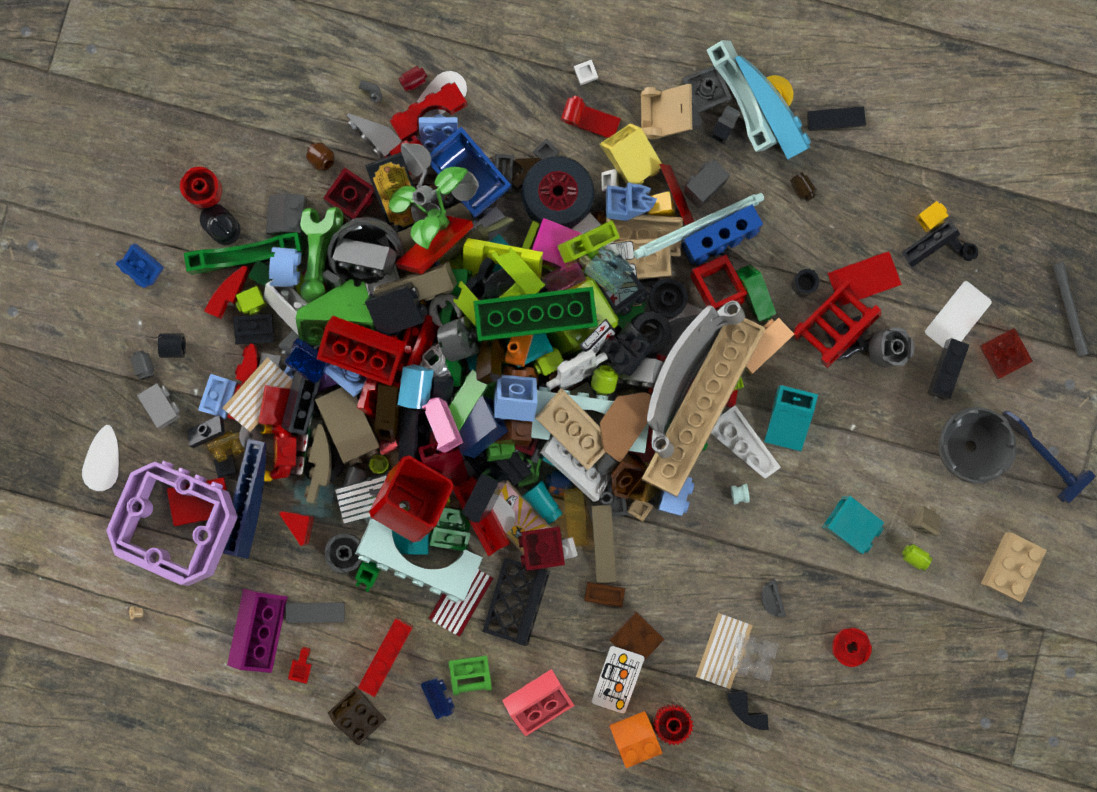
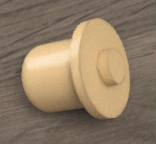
M130 607L129 616L131 620L143 616L144 611L142 608Z

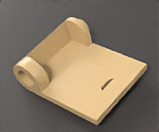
M691 84L664 91H658L655 87H647L641 92V128L647 139H657L692 130Z

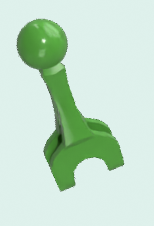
M338 207L329 208L321 222H319L318 212L313 208H305L302 212L300 226L302 231L308 235L309 257L304 276L306 281L302 284L300 292L302 298L308 303L325 294V286L323 285L325 281L322 274L325 271L328 246L334 233L343 226V212Z

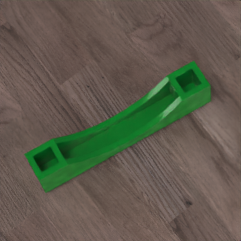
M298 232L246 245L202 249L183 254L186 271L191 275L255 264L257 260L260 262L270 261V257H274L275 252H271L273 247L297 249V252H301V255H304L301 236Z
M452 269L457 285L451 294L458 298L462 288L458 287L459 283L462 281L466 284L472 277V271L468 269ZM450 301L446 302L447 307L443 308L442 312L439 313V318L443 325L454 321L457 314ZM446 358L445 364L454 379L453 387H462L465 382L466 367L461 360L451 362Z

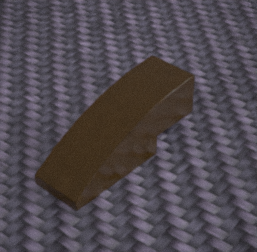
M503 339L481 341L476 363L477 381L488 385L502 377L501 364L506 362Z

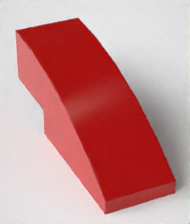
M243 266L230 275L215 291L204 312L222 320L228 303L236 305V295L242 292L250 269Z

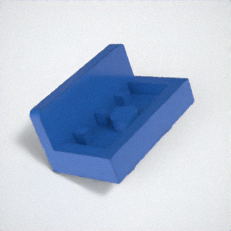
M136 243L130 246L123 259L116 262V265L124 274L129 275L138 286L143 288L153 285L164 269L158 261Z

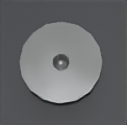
M258 424L251 432L244 426L241 427L239 439L245 449L248 439L262 442L261 428Z

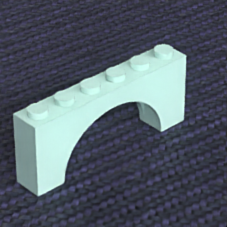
M539 387V390H537L535 415L557 393L551 392L546 387ZM564 390L583 410H594L605 415L614 402L609 401L608 396L597 395L595 399L589 398L588 393L578 392L577 396L570 395V391ZM534 418V422L532 421L531 437L549 440L551 433ZM649 424L645 426L629 451L645 453Z
M372 518L355 553L359 556V560L365 563L370 561L376 563V567L383 571L388 569L394 571L395 576L401 579L407 577L412 580L414 585L419 587L425 585L434 594L440 595L443 593L448 596V600L455 603L465 600L483 558L463 550L458 558L445 568H420L407 561L399 553L393 541L392 530Z

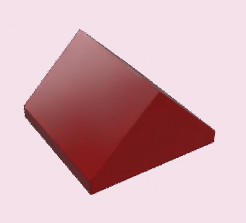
M286 511L279 513L299 545H308L315 517Z

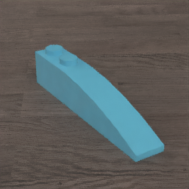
M742 55L735 57L787 159L811 148L809 145L811 140L808 134L803 133L801 129V120L798 116H794L786 101L772 83Z

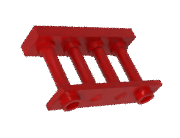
M849 280L844 284L840 283L835 288V292L804 323L800 322L794 328V339L798 341L803 336L822 353L821 362L827 369L881 317V309L877 305L872 309L870 307L867 308L849 292L851 289ZM842 296L863 314V318L858 322L853 321L835 305ZM828 310H831L849 327V331L845 335L839 334L822 318ZM815 323L836 340V344L832 348L825 347L808 331Z

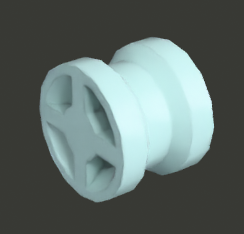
M742 484L740 487L731 486V496L734 505L739 502H750L747 484Z

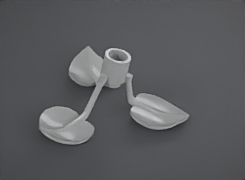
M403 143L401 145V152L408 171L415 176L423 172L420 182L416 186L417 190L412 194L413 201L417 205L424 207L428 212L433 208L440 209L438 205L431 204V199L436 194V190L427 185L422 186L427 174L426 168L431 165L429 151L419 144ZM468 171L459 185L452 191V195L460 201L471 199L479 187L476 177ZM412 204L411 212L415 223L419 220H425L428 216L416 205Z

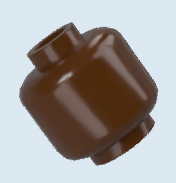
M319 142L308 147L306 159L316 170L325 171L333 166L335 155L326 144Z

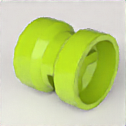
M375 455L370 459L369 467L374 473L383 474L389 470L390 462L386 456Z

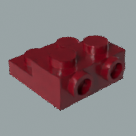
M560 526L521 532L522 536H518L519 548L523 547L524 555H520L522 567H526V571L565 565Z

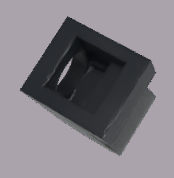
M727 105L709 137L725 144L741 112Z

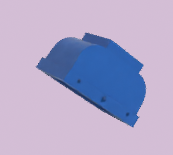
M462 127L430 152V166L438 175L446 168L461 167L466 168L476 177L479 187L475 195L467 201H461L474 218L512 187Z

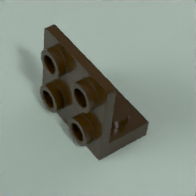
M357 686L328 712L333 724L356 745H360L386 721L385 716L366 700L362 691Z

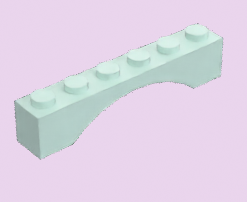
M721 40L707 49L714 67L724 78L738 102L744 117L747 135L755 152L765 151L779 143L735 59L738 55L731 41Z

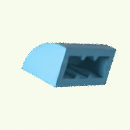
M415 364L404 366L398 405L423 409L422 406L426 405L430 399L434 370Z

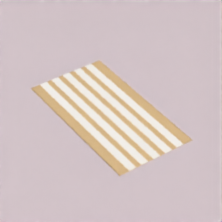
M267 357L224 405L223 409L251 432L258 424L265 385L290 388L293 379Z
M718 613L696 677L731 689L753 625Z

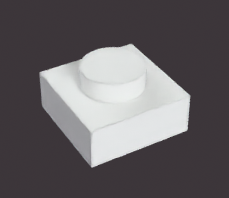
M592 60L574 66L580 86L598 79Z
M573 538L562 539L564 559L578 556Z

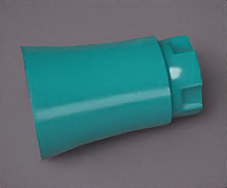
M542 480L521 496L548 524L555 521L563 513L558 508L559 505L553 499Z

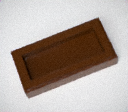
M587 582L584 601L623 607L625 588Z

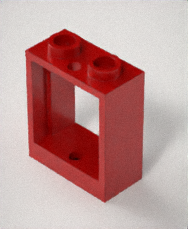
M727 255L692 269L690 277L706 307L711 305L718 311L729 301H736L739 305L745 302L744 300L748 293ZM725 269L737 294L715 303L703 278Z

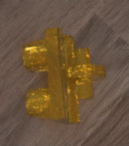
M232 430L227 431L224 435L215 438L214 442L207 444L208 450L218 462L227 459L226 450L232 449L234 455L244 452V447L239 439L240 432L233 434Z

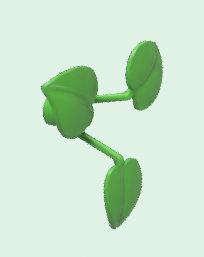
M446 168L435 179V185L438 187L436 194L440 209L433 208L428 212L421 205H417L412 199V194L416 191V188L413 186L401 187L392 195L389 200V208L393 213L401 214L407 211L412 203L428 216L425 220L417 221L411 229V237L419 246L429 249L430 243L438 231L444 230L448 226L449 219L444 215L446 210L444 209L440 192L443 195L452 192L468 172L466 168Z

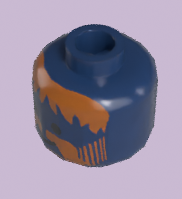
M553 470L551 475L547 474L545 486H549L548 491L550 494L565 497L568 493H571L573 482L560 470Z

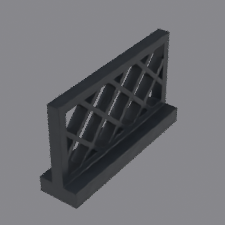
M505 558L482 632L528 646L550 571L535 569L534 580L527 582L523 575L526 567L521 571L519 567H522L521 562ZM508 563L516 565L519 572L509 577L506 571ZM521 575L525 584L515 589L511 579ZM509 581L513 591L503 595L501 585ZM527 587L530 593L529 598L522 601L517 591ZM515 593L519 603L510 608L505 598ZM503 599L507 610L498 614L495 605ZM521 605L524 614L523 617L516 620L512 609ZM509 612L514 622L504 626L500 616ZM497 618L502 628L497 631L489 630L490 622ZM513 624L518 629L516 638L509 636L506 628Z

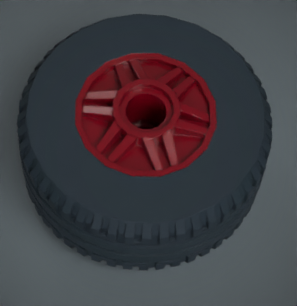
M551 156L550 158L547 157L538 161L537 164L530 168L523 180L522 202L531 220L539 222L541 225L543 218L571 229L590 213L594 201V184L591 175H589V172L582 164L565 156ZM555 192H561L562 195H561V196H555L554 193H555Z

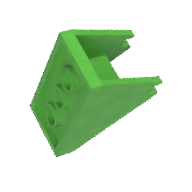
M350 279L298 309L295 319L300 345H320L325 326L332 315L377 332L365 304L366 299L369 297L365 282L362 281L361 285L356 287L354 286V280Z

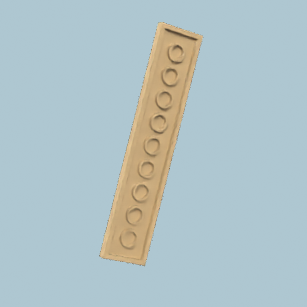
M744 318L739 324L724 325L721 328L665 434L674 446V453L669 458L663 459L655 453L642 477L643 481L678 497L757 347L765 327Z

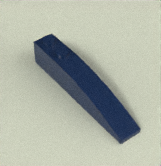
M250 439L247 441L232 502L237 514V520L223 554L249 559L264 486L265 442Z

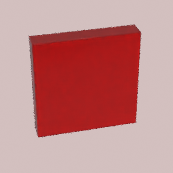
M265 385L258 423L274 426L282 425L290 388Z

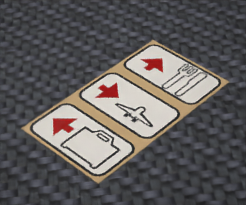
M634 239L612 242L599 249L600 267H603L620 254L638 278L637 262L633 254L635 251ZM622 265L607 276L610 282L607 286L603 287L615 306L639 289Z

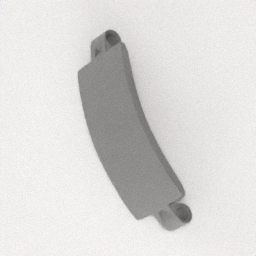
M729 301L718 311L711 305L707 306L682 333L661 368L651 396L647 423L653 429L652 448L662 459L669 458L674 453V446L665 434L721 328L724 325L739 324L745 318L743 309L736 301Z

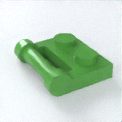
M487 655L449 660L453 695L486 689V691L492 690ZM484 676L485 681L458 685L459 679Z

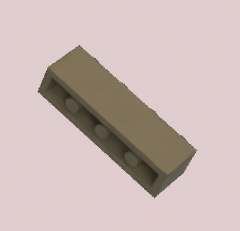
M449 262L427 269L423 274L414 273L379 285L373 292L377 294L412 281L413 286L418 288L419 300L424 299L428 301L435 298L437 294L442 293V295L453 292L457 281Z

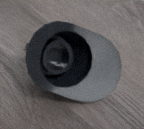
M215 204L210 208L203 209L201 212L200 224L214 241L222 245H229L239 238L241 232L240 224L226 208Z

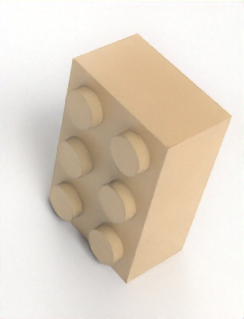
M1005 532L981 584L1013 601L1022 603L1047 550L1014 533Z

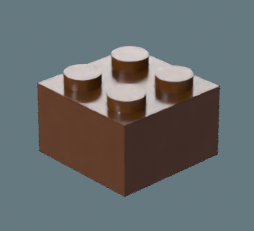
M636 611L609 638V641L616 647L642 655L644 661L665 640Z

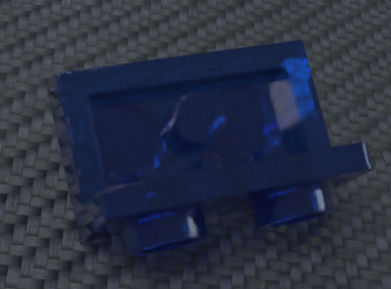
M299 338L293 342L291 354L284 362L285 365L314 384L326 374L325 370L329 365L327 362L316 359L318 350Z
M436 676L421 684L436 719L443 716L447 717L454 713L453 708H455L452 698L447 697L445 692L447 687L443 679L440 680Z

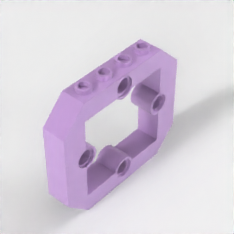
M164 460L162 463L153 462L130 473L106 531L115 556L175 583L190 586L214 574L237 520V514L229 492L222 489L223 485L213 481L209 484L206 482L207 478L197 474L195 477L190 476V471L180 467L176 470L173 468L174 464ZM156 479L175 487L176 491L180 494L197 496L215 504L206 526H198L193 531V540L198 545L188 568L171 561L170 554L165 549L150 548L146 550L130 543L140 517L146 518L153 511V504L148 498ZM190 482V487L186 490V484ZM141 504L142 508L138 511V506ZM205 532L208 533V537L206 540H204L203 538ZM157 554H159L158 562L155 560Z

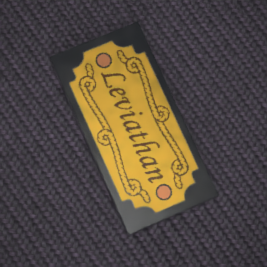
M402 152L365 165L387 223L396 232L412 227L415 224L411 212L412 203L410 208L401 214H395L389 208V200L399 188L404 186L414 187Z

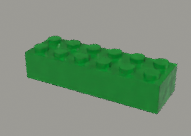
M593 287L473 301L478 342L598 327Z

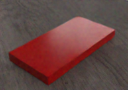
M446 216L449 219L448 226L444 230L438 231L431 241L429 249H425L416 243L395 262L396 266L399 269L423 274L473 228L472 221Z

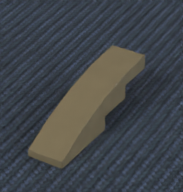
M611 505L591 506L597 583L616 582Z

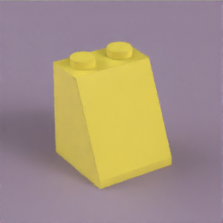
M628 124L599 144L626 184L634 183L641 185L645 178L648 176L652 177L660 171L661 167L659 164H662L642 128L636 125Z

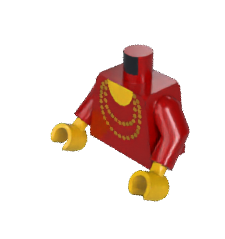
M260 424L264 425L265 428L264 431H260L261 434H274L273 470H265L264 481L271 482L272 479L287 478L296 466V437L292 432L282 428L281 425Z

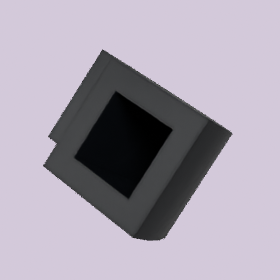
M725 691L731 710L743 723L755 729L769 730L767 713H748L747 691Z

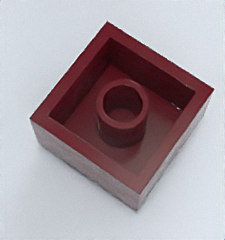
M344 167L323 197V200L331 207L340 208L343 215L352 220L361 218L377 195L372 185Z

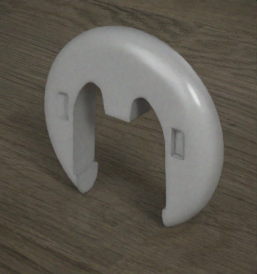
M449 293L446 295L439 294L433 298L429 305V315L432 316V322L439 327L443 325L438 316L437 308L439 305L442 309L447 307V301L452 303L458 318L462 317V310L453 301V298L458 299V297Z

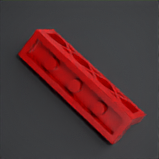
M475 475L469 477L468 481L456 484L453 488L463 509L478 481ZM493 509L479 523L470 521L488 556L511 543Z

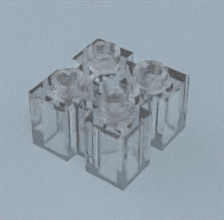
M738 632L735 648L739 649L738 656H732L729 670L746 676L748 671L752 672L751 676L770 682L773 666L769 662L770 658H776L779 643L761 638L759 643L756 642V637ZM757 652L758 659L752 662L750 655H754Z

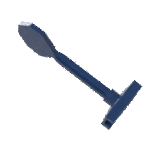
M1010 411L1002 413L1008 420L1009 425L1017 433L1028 439L1031 446L1063 478L1067 487L1057 496L1061 502L1066 501L1070 503L1096 477L1089 470H1083L1077 477L1069 473L1033 437L1030 428L1019 417Z

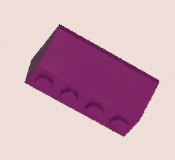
M243 588L227 663L228 666L245 671L272 673L288 596Z

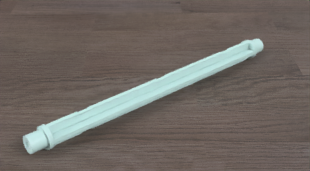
M762 193L753 194L640 246L633 254L636 259L653 254L752 204L753 206L758 205L759 202L764 201V196Z

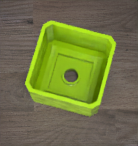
M586 276L565 290L593 287L598 327L605 320L610 324L609 328L602 334L604 335L609 329L618 326L619 319L594 278ZM598 327L545 334L552 346L559 350L561 357H567L582 349V343Z

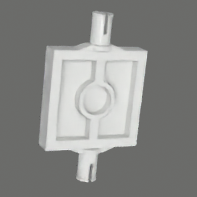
M592 349L587 352L579 353L570 361L562 362L557 367L556 378L546 382L548 389L551 390L558 386L560 390H565L593 375L596 366L608 359L607 355L603 352L596 356Z

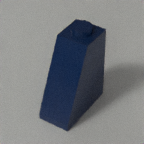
M482 395L460 429L459 433L463 443L458 445V448L462 455L475 458L508 432L503 419L494 418L493 399Z

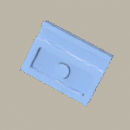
M210 374L198 410L215 416L220 415L226 419L228 413L223 407L234 395L238 383Z

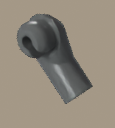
M361 80L359 89L367 91L373 103H379L382 100L379 86Z

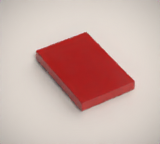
M225 477L206 481L209 484L212 481L223 485L222 489L227 491ZM190 484L186 485V490L190 487ZM175 487L167 488L173 526L209 519L215 504L197 496L180 494L176 491Z

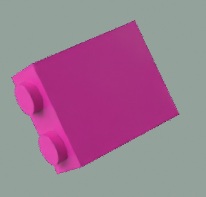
M543 218L532 250L543 252L542 265L577 276L582 271L583 267L578 262L579 258L564 263L557 245L582 233Z

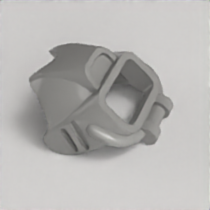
M439 343L436 346L430 347L423 354V361L419 366L434 370L433 377L451 376L445 364L446 358L441 351L443 346Z

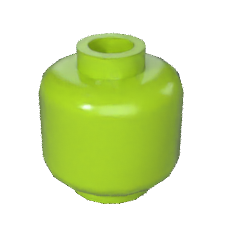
M600 366L593 372L592 389L602 396L613 393L616 389L618 374L610 366Z

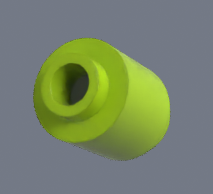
M915 544L907 545L902 552L903 560L918 570L922 569L925 571L932 562L930 554Z

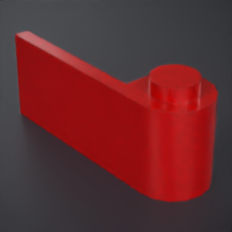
M572 96V98L567 99L560 120L574 127L610 138L616 134L621 118L587 107L582 98Z

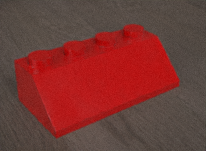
M332 315L325 326L316 359L391 386L407 343Z

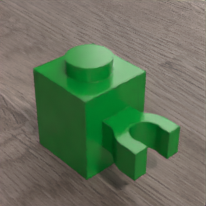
M371 561L369 563L362 562L355 577L358 580L355 586L359 587L361 583L366 584L365 591L369 592L382 570L376 567V563Z

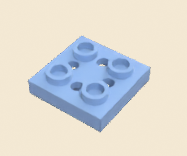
M437 114L434 117L419 118L420 142L428 151H433L441 144L437 142L445 141L458 130V117H445L442 114Z
M332 364L327 366L325 370L327 375L353 397L362 391L367 379L365 376Z

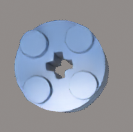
M273 247L271 252H275L274 257H270L269 279H273V281L270 282V286L294 288L295 285L300 283V272H297V266L301 264V252H297V249Z

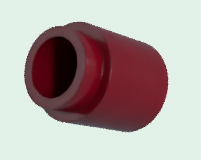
M415 66L401 74L402 77L398 78L406 92L408 90L412 91L426 83L425 78L428 76L422 67L419 69L418 66Z

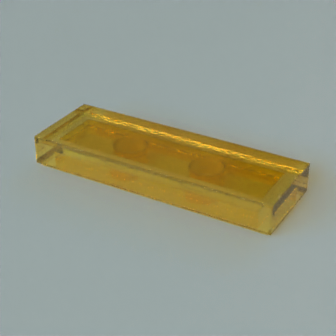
M579 488L563 490L568 538H573L575 546L588 545L583 492Z

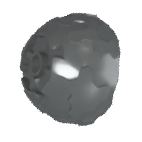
M364 217L352 219L334 233L328 246L327 254L331 269L336 276L341 278L342 284L352 279L354 280V286L358 287L362 281L354 277L349 272L350 270L340 268L338 263L332 260L338 238L355 241L374 239L376 241L386 236L390 248L398 253L395 261L397 262L405 253L400 236L393 227L380 219ZM396 266V269H397V272H398V276H399V275H400V272H401V269H399V268Z
M982 407L963 409L952 415L941 429L939 440L940 458L946 469L958 479L973 484H985L998 478L1010 469L1017 454L1015 435L1004 416ZM967 441H971L974 444L972 452H968L965 449Z

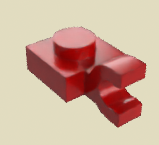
M301 648L299 660H292L288 676L289 680L308 683L312 664L307 663L311 648Z

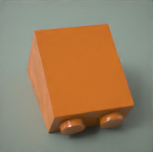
M645 711L609 725L626 768L663 754Z

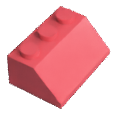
M552 669L502 700L511 718L525 737L575 706Z

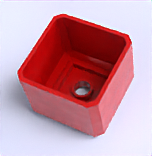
M410 455L405 456L387 474L369 511L370 516L412 542L421 541L437 525L454 488L453 482ZM400 503L405 504L408 511L401 508Z

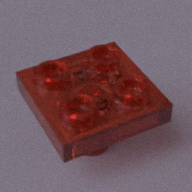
M1015 328L980 345L997 379L1033 362Z

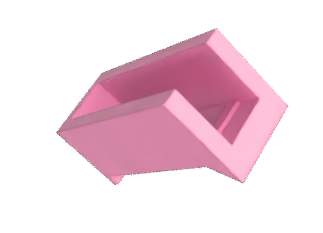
M439 397L433 398L426 405L422 406L426 410L425 414L437 440V450L445 453L463 443L446 401Z

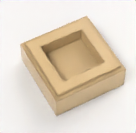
M634 500L627 512L643 522L653 508V505L648 502Z

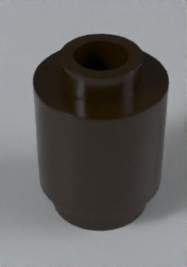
M803 172L790 180L792 188L801 201L806 200L807 202L816 196L815 192L817 189Z

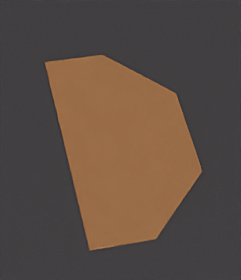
M646 392L618 396L600 421L604 451L618 462L623 460L648 424L647 415L651 396Z

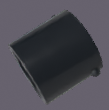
M803 269L793 277L791 287L797 295L808 296L818 288L819 277L815 270Z
M160 333L158 336L159 357L184 358L186 354L184 333Z

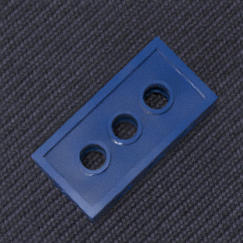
M752 204L685 238L681 247L690 264L696 263L698 266L706 262L709 256L713 255L716 257L722 254L726 247L734 248L741 244L744 238L749 240L757 236L763 223ZM719 234L724 235L726 239L720 238ZM702 243L708 244L709 248H705Z

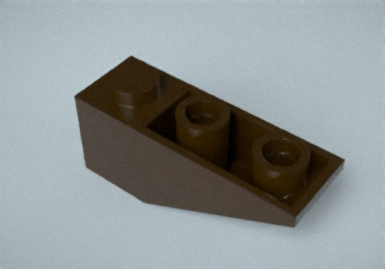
M378 384L375 418L376 439L395 442L399 434L400 405H398V386Z

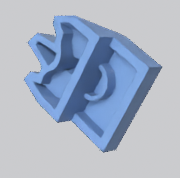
M628 183L626 188L607 185L606 218L627 221L651 210L657 198L648 196L651 188L640 184Z

